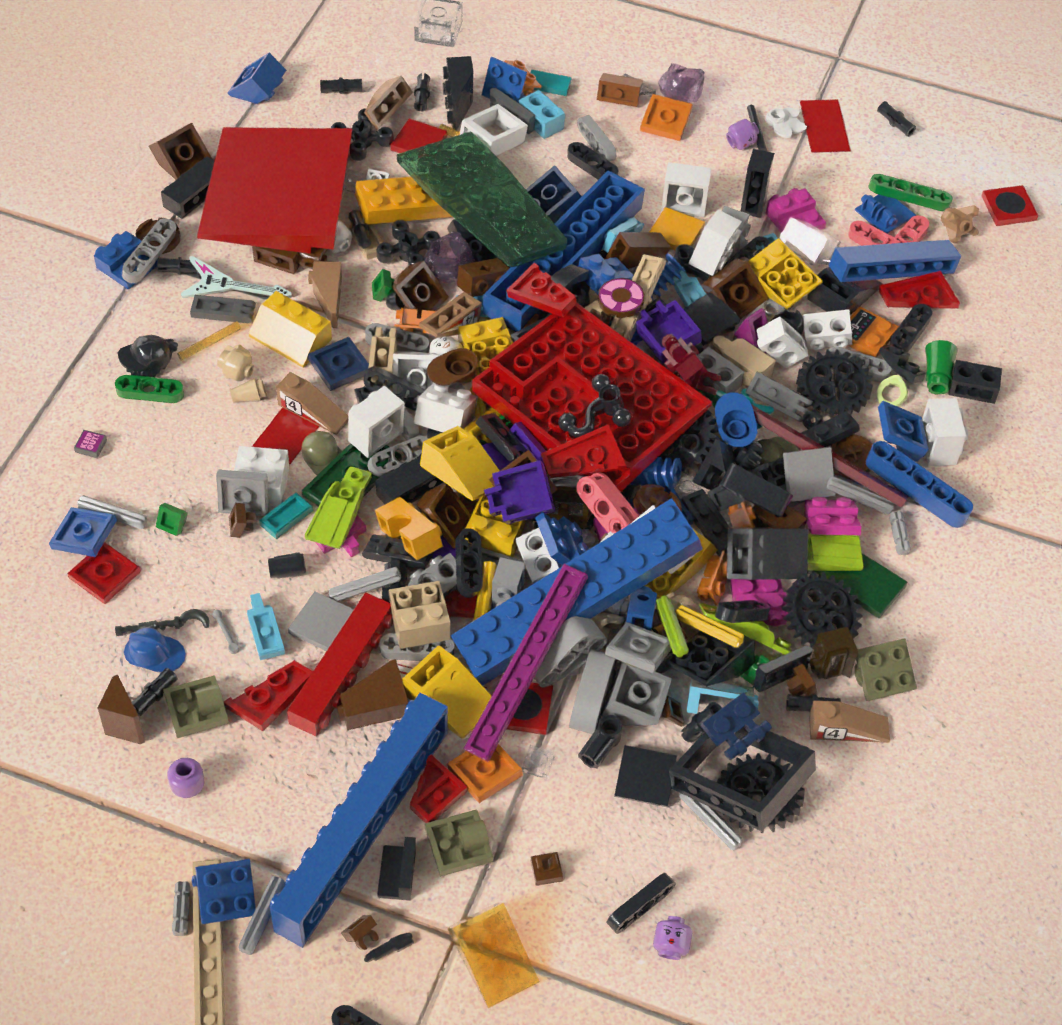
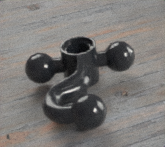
M597 374L592 379V388L599 392V397L587 408L585 426L577 428L576 416L572 413H564L558 420L559 427L563 431L569 432L571 436L576 438L592 432L595 427V417L603 413L612 416L614 424L618 427H625L630 424L632 416L630 411L624 408L620 390L616 385L611 384L610 378L605 374Z

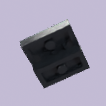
M710 292L684 308V311L701 330V344L703 346L713 341L716 335L720 336L739 324L741 320L726 303Z
M624 745L614 797L668 807L671 791L669 770L676 763L677 755Z

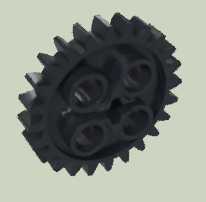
M827 349L824 356L820 352H817L816 359L809 356L808 362H803L802 369H799L796 391L813 401L811 405L813 410L821 411L822 418L826 413H829L831 419L834 417V414L839 415L845 411H848L852 416L853 410L859 413L861 406L865 407L867 400H870L873 384H871L872 376L868 375L869 368H862L863 361L855 362L856 355L848 358L847 351L843 355H839L838 349L831 355ZM830 368L833 369V373H834V374H833V380H834V381H831V379H832V371H831Z
M708 409L658 456L662 457L663 463L666 458H671L672 463L675 458H680L683 473L689 475V468L696 472L698 471L697 464L700 463L702 465L715 439H720L714 434L718 432V427L714 425L716 419L712 416V412ZM694 442H697L696 447L693 448V449H690L691 445H692ZM675 447L673 453L668 455L669 450Z
M815 572L809 576L805 574L793 582L792 586L786 590L788 594L783 598V601L787 604L782 607V610L788 612L783 620L791 622L787 627L788 630L795 629L796 632L793 638L802 637V646L809 642L810 647L813 649L819 633L836 630L832 623L835 624L837 629L848 627L853 639L859 634L857 630L862 627V624L858 620L863 615L856 612L861 608L860 604H854L853 602L857 595L850 596L851 587L844 589L842 587L844 581L841 580L836 583L835 575L827 579L825 572H822L819 576Z
M757 753L756 759H752L749 754H746V761L743 762L737 757L735 765L728 763L727 771H721V778H718L717 783L757 802H761L790 769L791 764L787 763L782 766L780 758L776 759L775 762L771 761V754H768L766 759H762L760 753ZM801 787L769 823L767 827L772 832H775L776 824L784 829L786 821L793 823L794 815L799 816L800 808L803 807L805 788ZM730 817L729 822L736 821V819ZM739 821V828L741 829L745 824ZM749 826V831L752 832L754 828Z

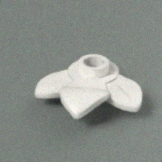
M773 108L766 115L767 124L773 127L776 134L784 138H791L792 133H801L807 127L797 119L800 110L795 108Z

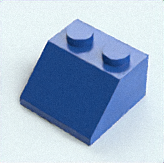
M269 52L247 65L227 94L255 104L263 100L268 101L275 94L273 90L283 82L284 79L282 77L287 70Z

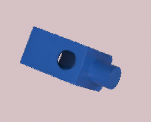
M646 586L631 593L626 622L635 625L636 619H643L644 625L642 628L651 631L657 593L652 592Z

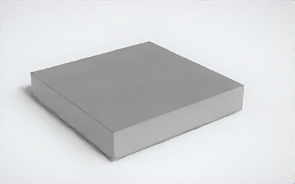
M831 447L783 453L787 492L793 495L790 502L808 500L813 497L836 496V493L827 489V481L830 477L834 476Z
M217 470L218 513L230 514L235 502L245 503L246 512H254L256 516L264 517L269 513L268 479L266 473Z
M314 591L289 626L288 633L327 651L354 609Z
M626 622L606 647L605 655L654 673L670 652L671 646L667 637Z

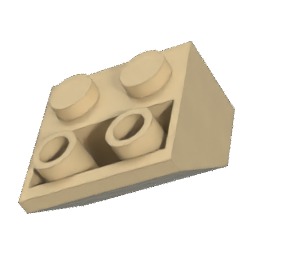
M440 581L389 589L394 628L400 649L450 640V619Z

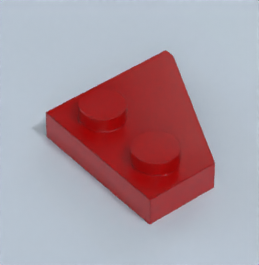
M432 754L427 758V764L419 778L417 790L410 801V810L424 823L438 819L468 792V787Z

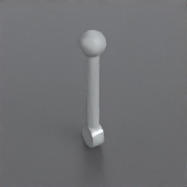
M218 609L214 610L212 616L214 619H217L229 644V652L231 654L238 653V644L233 642L222 620V612Z

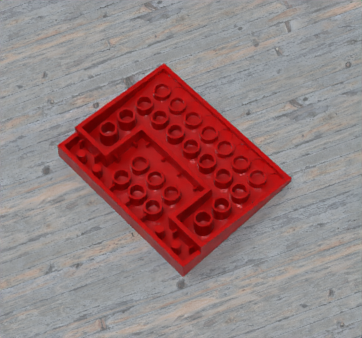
M223 127L197 239L308 254L311 253L312 247L334 250L350 152L352 128Z
M578 303L564 317L551 314L489 361V367L472 379V392L511 423L522 422L542 447L548 451L550 448H555L576 439L569 432L563 431L559 427L558 420L562 414L572 413L577 418L576 427H584L587 408L599 397V392L592 388V379L597 374L607 375L610 378L611 384L619 388L624 408L630 411L632 416L630 424L625 427H618L614 424L612 416L605 413L595 417L594 430L609 424L628 468L627 470L601 472L609 477L620 492L712 406V401ZM595 473L584 474V476H592Z

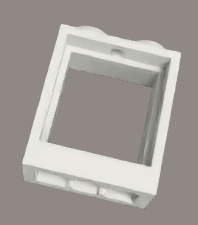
M496 104L462 120L459 138L483 156L491 159L524 143L528 125L499 104ZM496 124L505 132L493 136L485 128Z

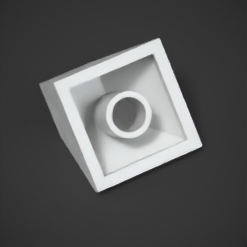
M396 351L393 354V374L427 390L433 384L428 377L427 367L434 358L440 355ZM393 384V393L399 394L403 391L400 385ZM407 390L404 398H407V395L410 392L409 390ZM419 396L414 398V402H418Z

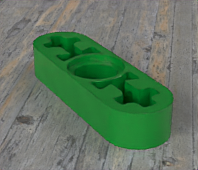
M122 375L115 380L116 393L124 399L177 403L184 397L182 383L174 379ZM147 386H154L156 388L152 392L143 391Z

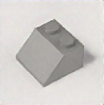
M622 661L615 671L601 716H617L621 720L622 725L625 726L657 725L672 678L657 672L651 673L629 666Z

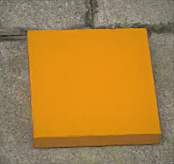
M665 207L649 232L661 233L671 246L670 249L675 251L681 244L693 246L704 228L705 221Z

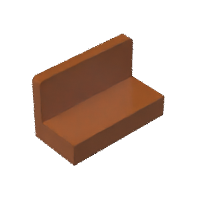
M603 73L599 79L596 100L637 107L643 80Z

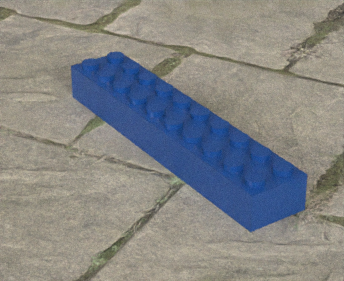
M607 171L484 294L482 314L491 319L503 317L507 328L515 332L521 330L534 314L539 315L543 310L509 298L506 290L533 263L539 266L540 271L552 276L568 265L578 266L580 258L598 254L605 243L604 236L606 232L617 227L620 223L633 218L642 209L645 189Z
M672 498L566 563V565L586 573L588 579L565 621L574 616L588 619L593 618L702 550L698 536ZM562 567L450 635L473 675L482 686L506 671Z
M419 693L415 700L409 701L402 719L396 720L390 731L391 735L386 741L383 740L379 744L375 758L372 762L368 761L365 764L359 781L357 783L353 782L349 787L347 798L343 804L339 803L335 807L329 824L322 826L313 847H308L303 853L302 863L297 870H292L289 873L285 882L286 886L281 893L277 892L273 896L269 907L273 929L276 934L302 948L304 947L425 768L428 756L435 753L448 734V706L422 693Z

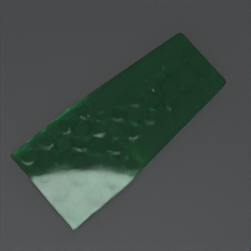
M471 131L397 154L398 164L417 184L509 267H516L566 249L567 238L506 165Z

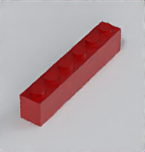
M366 592L364 593L288 708L287 714L290 725L316 737L321 729H325L328 726L331 713L335 708L337 709V706L341 705L340 695L355 684L360 668L364 669L369 661V654L373 648L377 649L379 647L382 634L393 625L391 603Z

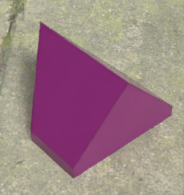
M761 308L747 317L734 333L737 339H744L759 350L761 349L757 344L759 339L757 329L768 323L765 309Z

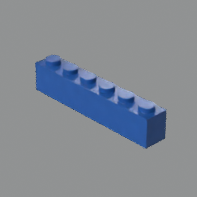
M949 240L835 247L829 267L840 282L915 277L941 271L942 274H954L961 259V254Z

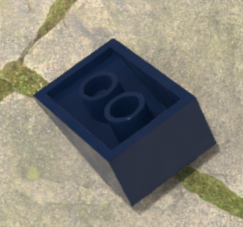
M555 165L522 192L532 234L553 226L582 197Z

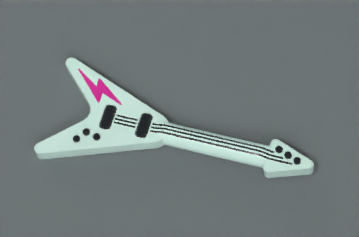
M190 256L189 259L201 275V280L181 292L182 298L225 292L232 289L268 296L278 291L289 298L292 297L290 291L277 284L274 287L235 281L194 256Z

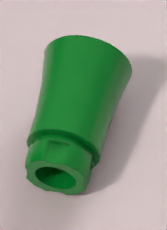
M935 340L928 343L925 347L927 388L932 394H946L950 389L954 362L958 352L957 346L952 342Z

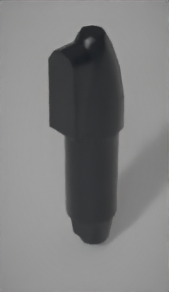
M403 933L391 938L388 942L366 954L364 962L377 961L393 951L400 952L414 944L412 934Z

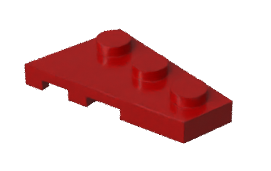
M535 263L506 290L509 298L560 317H564L577 304L575 295L560 283L556 284L551 280V276L546 272L540 271L539 266Z
M941 271L879 286L878 290L887 307L913 308L917 304H925L930 308L958 309L960 304Z
M609 424L541 453L550 478L628 469Z
M294 660L268 675L267 680L261 684L245 688L242 695L235 699L230 697L223 701L224 707L256 728L264 731L294 701L313 671Z

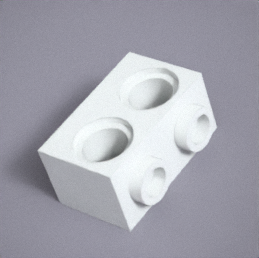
M849 310L803 314L807 349L821 350L827 347L842 348L852 345ZM842 329L843 331L837 332L835 330Z
M781 317L757 329L759 338L757 344L761 351H766L771 358L776 360L775 363L778 362L784 368L809 356L804 337Z
M539 528L515 539L533 584L562 567L561 564L550 557ZM543 542L540 549L534 550L536 544ZM552 564L548 571L542 572L545 565Z

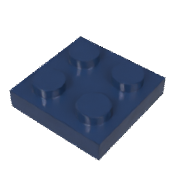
M346 337L308 354L309 362L330 391L364 377L369 367V363L350 337Z

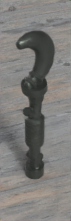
M190 609L182 613L180 617L175 616L174 620H164L161 622L154 620L122 627V625L115 626V633L117 637L123 636L124 633L136 632L142 628H153L156 630L160 628L164 631L167 626H175V629H180L190 619H197L202 622L204 628H209L210 621L204 611Z

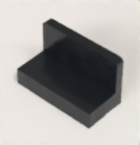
M405 837L404 847L383 846L377 891L378 898L411 901L416 857V837Z

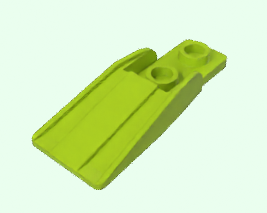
M349 467L341 483L335 481L331 485L305 533L306 540L337 549L342 547L360 508L364 491L372 478L371 472Z
M809 533L808 570H863L859 536L814 535Z
M704 603L699 604L705 616L784 655L793 651L788 641L780 637L775 640L774 634L769 630V626L765 622H725L715 617L716 606Z

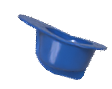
M730 392L723 395L715 406V418L722 440L733 447L750 445L758 433L750 401L739 393Z
M142 628L135 633H131L124 649L125 659L131 665L160 673L165 668H169L172 671L180 668L186 656L185 649L179 641L161 635L158 630L153 628Z

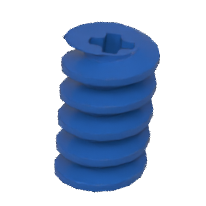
M668 253L665 255L667 262L652 295L654 294L658 297H661L660 288L668 291L666 283L675 285L673 277L675 276L681 280L680 271L685 272L676 259Z
M657 457L654 472H641L630 484L634 486L654 484L664 488H675L681 478L680 458H675L672 463L671 458H666L663 463L662 457Z

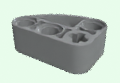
M578 616L567 619L559 630L534 679L540 687H547L560 681L586 664L590 650L600 651L606 645L607 638L592 619Z
M591 649L569 722V728L593 734L598 727L615 674L617 660L605 655V652Z

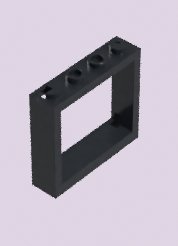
M743 727L735 733V736L741 739L749 732ZM768 731L765 734L766 737L760 742L755 741L751 746L793 764L762 801L757 802L694 772L717 747L707 733L704 732L670 768L671 789L762 832L816 771L815 751L771 731Z

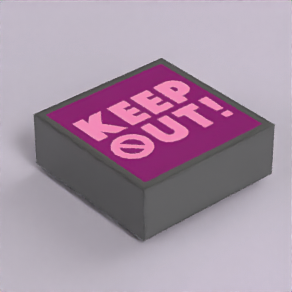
M83 430L74 446V451L78 454L98 458L107 442V437L104 434Z

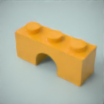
M401 497L375 510L380 529L391 538L401 536L405 551L416 560L443 547L440 539L442 532L437 523H432L423 512H418L412 503H407Z

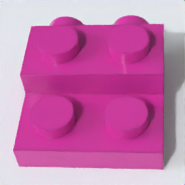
M793 188L788 194L783 196L773 195L767 202L766 214L787 242L823 230L826 226L825 220L815 209L816 201L806 188L801 190Z
M813 497L812 500H805L804 517L807 518L806 524L811 534L861 535L862 526L857 518L858 507L850 498L839 497L837 500H827L824 497Z
M731 579L732 601L756 600L766 603L771 608L767 620H763V622L773 627L787 624V621L783 620L788 612L782 610V607L787 603L783 601L786 592H783L781 579Z

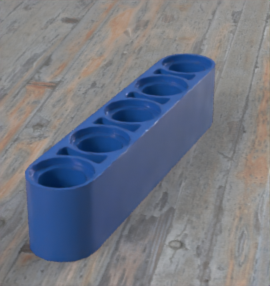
M885 441L873 443L866 459V465L871 471L948 525L955 528L965 525L973 510V504L967 497Z

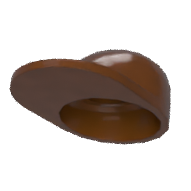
M454 349L434 358L427 367V374L429 379L437 385L447 386L456 382L462 384L469 383L478 374V359L476 354L469 349Z

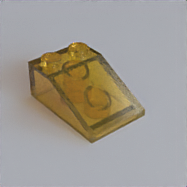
M497 902L447 927L456 949L487 1008L540 982L504 903Z

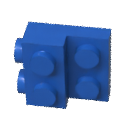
M128 231L122 234H115L107 246H99L96 249L94 255L96 268L125 288H131L136 283L125 281L122 277V269L126 260L142 241ZM147 255L138 256L141 260L150 259ZM157 259L156 262L153 264V266L149 269V271L146 273V275H147L148 273H150L153 269H155V268L157 267V261H158V259Z
M599 254L580 258L578 267L589 270V277L585 282L597 295L605 282L616 278L632 280L634 276L617 257L604 260Z
M882 401L878 406L884 440L890 444H895L897 450L913 461L918 462L929 450L922 417Z
M544 512L535 517L550 557L562 566L589 550L588 546L583 542L582 530L576 522L572 523L565 517L557 521V519L550 518Z

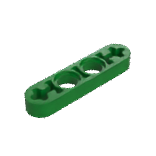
M883 174L872 175L868 185L870 191L875 194L937 211H945L947 208H950L953 197L948 192Z

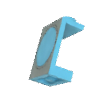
M691 678L687 712L697 714L700 693L735 699L744 692L757 709L759 704L758 695H754V687L725 682L706 687Z

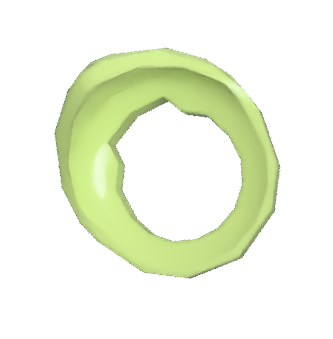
M893 375L883 380L878 386L877 400L879 404L882 401H886L882 397L883 390L889 385L897 386L900 388V397L896 401L888 403L899 407L907 399L908 390L899 375Z

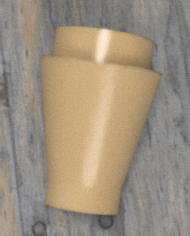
M253 378L230 389L233 403L261 401V398L267 397L262 378L257 380Z

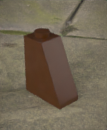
M619 232L605 259L617 257L627 269L639 265L643 254L665 259V255L669 252L671 246L661 233Z
M396 659L389 661L340 695L341 705L337 706V712L340 722L345 721L347 730L402 718L408 704V699Z

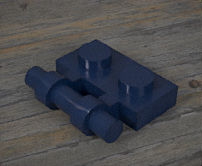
M744 692L700 725L717 747L725 741L729 744L730 748L724 751L725 756L729 760H732L737 755L742 756L747 752V748L755 741L760 742L766 737L765 734L772 729L771 724L767 720L763 721L760 725L753 721L760 712ZM745 727L749 733L743 738L738 739L735 733Z

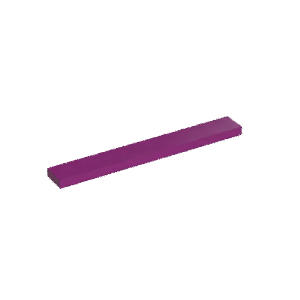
M563 564L463 749L489 762L588 579L586 573Z

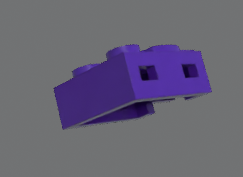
M659 300L656 302V308L646 312L643 309L640 311L641 319L636 322L637 332L662 364L667 361L662 353L665 350L662 339L667 334H673L677 340L681 337L686 344L691 342L694 346L702 342L701 330L676 300L668 303L666 307Z
M541 460L492 473L495 487L484 489L490 507L489 513L493 517L502 515L503 521L507 525L534 518L543 512L545 514L556 512L545 466Z

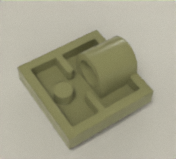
M905 638L858 649L854 673L857 683L863 687L866 701L917 689Z
M215 675L163 689L177 738L229 724L222 694Z
M477 809L424 824L440 877L493 862L487 829L484 821L480 819Z

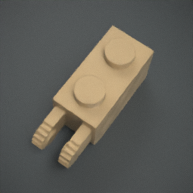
M376 327L375 336H372L368 368L376 366L393 374V354L397 351L396 328H391L389 337L383 336L382 327ZM374 375V377H371V381L375 382L379 376ZM385 379V383H383V386L385 387L388 381L387 379Z
M716 335L713 338V347L711 349L744 371L742 381L744 385H750L757 371L769 378L773 375L776 360L746 340L735 339L732 342L722 335Z

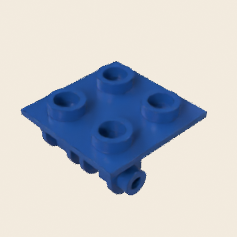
M491 56L481 95L490 99V89L497 88L519 103L520 99L526 97V95H523L522 90L527 72Z
M865 194L861 198L862 205L855 208V211L875 228L887 234L916 216L897 199L879 194L875 197Z
M250 859L195 867L196 875H193L191 880L193 887L198 888L201 924L253 916L256 906Z

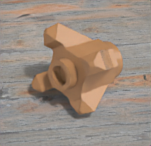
M975 205L958 209L947 208L942 213L941 222L946 226L949 240L952 243L956 244L961 240L960 237L966 233L972 236L978 235V229L973 226L972 218L978 216L979 208Z

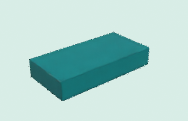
M531 70L530 73L536 77L537 82L542 86L541 88L534 87L533 90L567 96L572 77Z
M295 492L259 520V524L275 539H278L313 512V506Z

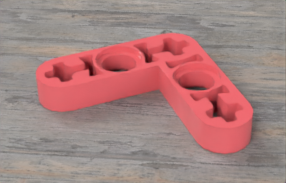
M914 216L895 237L866 222L854 221L850 225L848 235L851 240L862 246L878 245L873 242V239L883 241L881 244L920 242L928 232L929 221L923 216ZM902 237H911L913 241H906Z

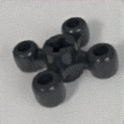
M366 108L358 112V121L352 125L351 139L353 142L350 145V156L355 161L365 159L367 148L371 146L372 141H377L382 147H389L394 140L393 131L389 127H382L378 131L371 129L373 124L364 113ZM335 122L331 126V128H347L342 122Z
M397 220L392 225V236L398 240V243L395 245L387 242L380 243L377 246L376 255L378 261L384 264L390 263L398 255L401 260L408 262V265L421 261L425 262V258L419 254V251L422 249L430 252L438 250L441 243L440 235L436 231H427L422 238L418 239L416 234L409 232V225L406 221Z

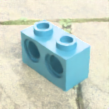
M540 90L519 100L520 105L535 114L534 130L542 138L546 139L564 129V111Z

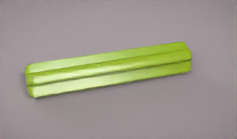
M663 595L656 600V606L673 654L680 658L688 653V647L672 602L667 596Z

